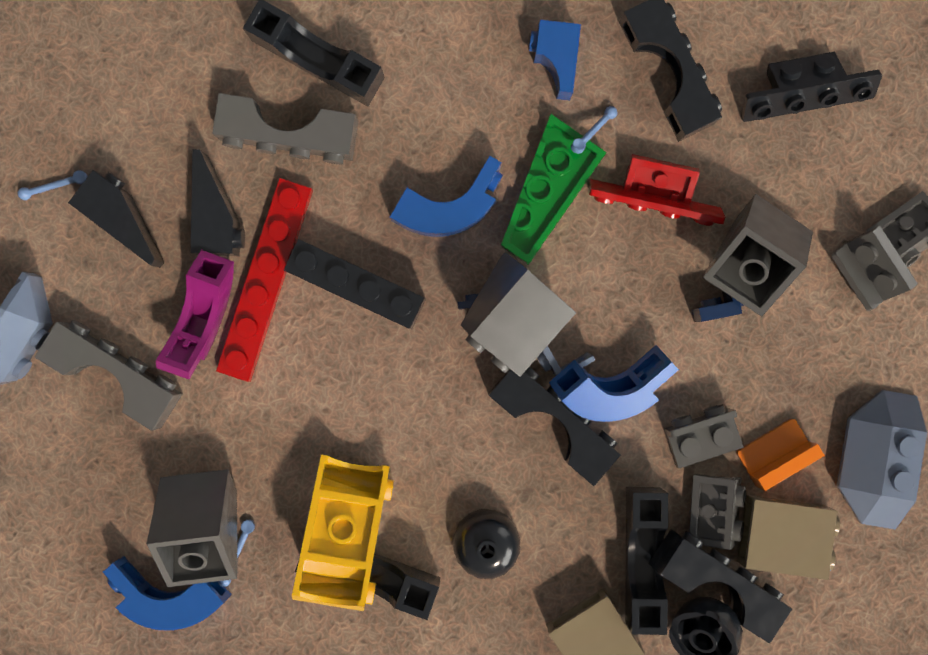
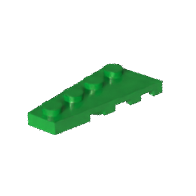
M550 114L501 243L502 248L527 265L530 264L607 153L590 140L586 143V147L581 154L574 153L571 150V144L575 139H581L583 135L552 114Z

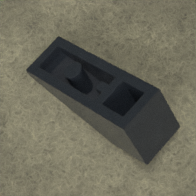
M193 149L191 253L198 255L203 250L217 256H240V248L245 247V230L240 228L239 219L208 155L200 149Z
M92 170L68 203L149 265L161 268L164 260L132 195L122 189L126 183L109 171L106 175Z

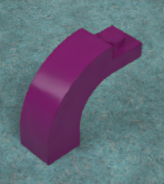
M203 250L200 251L186 274L184 306L171 336L156 359V368L189 380L200 360H205L216 338L227 308L233 282L234 261Z

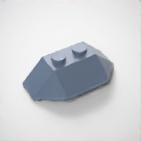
M22 272L0 306V385L22 379L29 372L32 366L30 359L35 351L40 349L49 334L48 330L53 324L43 279L34 273Z
M881 390L874 398L865 403L847 419L837 487L861 524L896 529L916 502L927 429L918 397L915 395Z

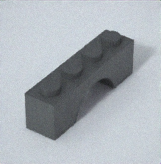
M219 93L212 134L222 141L223 146L242 149L243 144L256 146V151L266 154H276V150L279 149L290 151L289 156L294 158L310 159V154L323 156L324 162L342 165L344 160L353 161L359 121L356 114L321 109L315 119L307 126L294 131H282L265 123L260 106L253 98Z
M72 320L71 323H55L36 353V359L62 375H76L93 365L108 370L117 378L123 390L124 404L122 413L151 431L162 428L183 393L175 389L177 384L173 380L161 374L158 377L146 371L148 368L147 364L132 356L129 359L117 353L120 349L117 345L104 338H101L100 341L89 335L91 330L78 321Z

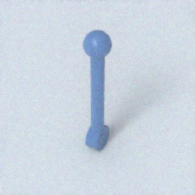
M608 106L600 120L581 139L577 138L573 141L571 150L574 153L581 154L589 139L609 119H614L617 116V109L613 106Z
M78 170L74 172L72 177L30 189L22 187L18 190L17 195L21 200H28L34 194L72 183L81 185L88 176L85 172Z
M245 520L241 524L242 533L237 542V558L248 534L255 529V523L252 520ZM231 580L218 581V584L222 587H226L231 583Z

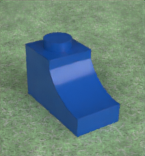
M540 20L538 30H531L529 52H535L534 63L542 64L552 75L556 85V99L570 101L574 90L581 24Z

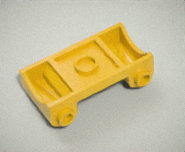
M321 455L292 591L293 600L364 611L365 604L372 605L376 583L369 582L383 501L391 500L394 480L388 479L390 466L356 465L327 455Z

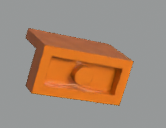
M795 419L787 420L745 445L744 448L736 451L738 458L754 485L764 491L825 456L817 443L807 440Z

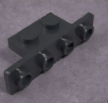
M835 51L769 63L767 76L773 89L746 94L741 117L743 122L764 120L770 117L796 114L803 111L873 99L881 82L882 73L878 69L847 75Z

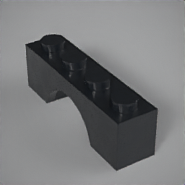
M258 0L243 26V30L252 42L367 107L385 78L381 66L353 50H344L322 40L300 25L291 15L264 0Z
M647 0L625 11L619 24L633 52H649L658 55L673 70L676 79V91L671 104L664 111V114L678 142L718 122L722 118L720 113L722 112V106L718 97L714 93H710L705 83L707 77L700 63H695L690 53L692 48L687 35L680 33L675 23L676 14L672 5L669 2L665 3L664 0Z
M300 239L297 240L284 268V271L411 330L426 301L425 297Z
M529 367L521 377L509 369L488 395L514 418L529 412H544L556 417L564 426L568 437V449L564 460L591 485L595 486L621 456L614 449L618 443L603 430L597 435L588 427L592 422L591 420L568 410L562 404L563 402L551 385L545 390L536 381L540 376Z
M626 487L625 623L632 635H667L668 599L663 576L648 564L663 542L665 532L668 529V493L661 487Z
M670 529L648 564L661 576L688 593L697 586L707 582L726 583L730 592V607L737 614L741 626L770 644L792 611V608L781 600L784 594L768 583H765L763 587L755 583L758 577L740 565L737 570H734L728 566L731 560L714 548L710 553L706 552L701 548L704 542L691 533L685 531L682 536Z
M374 553L369 582L376 583L374 594L385 599L394 609L428 620L439 590L440 577Z

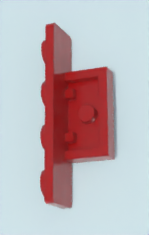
M632 154L623 186L590 179L589 195L594 196V199L601 203L613 204L614 201L626 203L629 208L637 211H646L647 208L660 211L666 217L675 219L680 218V215L693 218L696 223L705 226H712L713 223L724 224L726 218L721 207L691 201L700 174L699 168Z

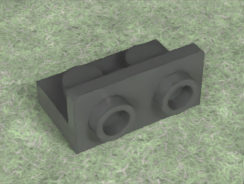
M923 191L867 229L869 231L880 226L907 267L915 263L921 256V252L928 248V196Z
M880 226L847 241L831 254L838 269L843 273L857 298L867 311L875 309L887 299L912 290L918 284Z
M722 404L703 410L705 415L692 419L691 415L673 419L671 421L672 426L664 428L676 467H686L744 448L734 418L738 417L736 410L725 409Z
M702 474L694 475L689 533L704 542L703 546L731 550L737 545V541H742L744 522L739 520L740 507L745 506L746 487L741 486V477L725 478Z

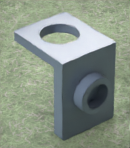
M548 346L537 357L544 371L547 372L551 369L554 376L558 375L570 364L568 363L560 368ZM587 352L575 360L582 367H585L595 361V358Z

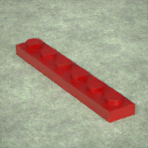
M279 178L216 372L251 382L286 276L284 268L296 245L313 193L312 188Z

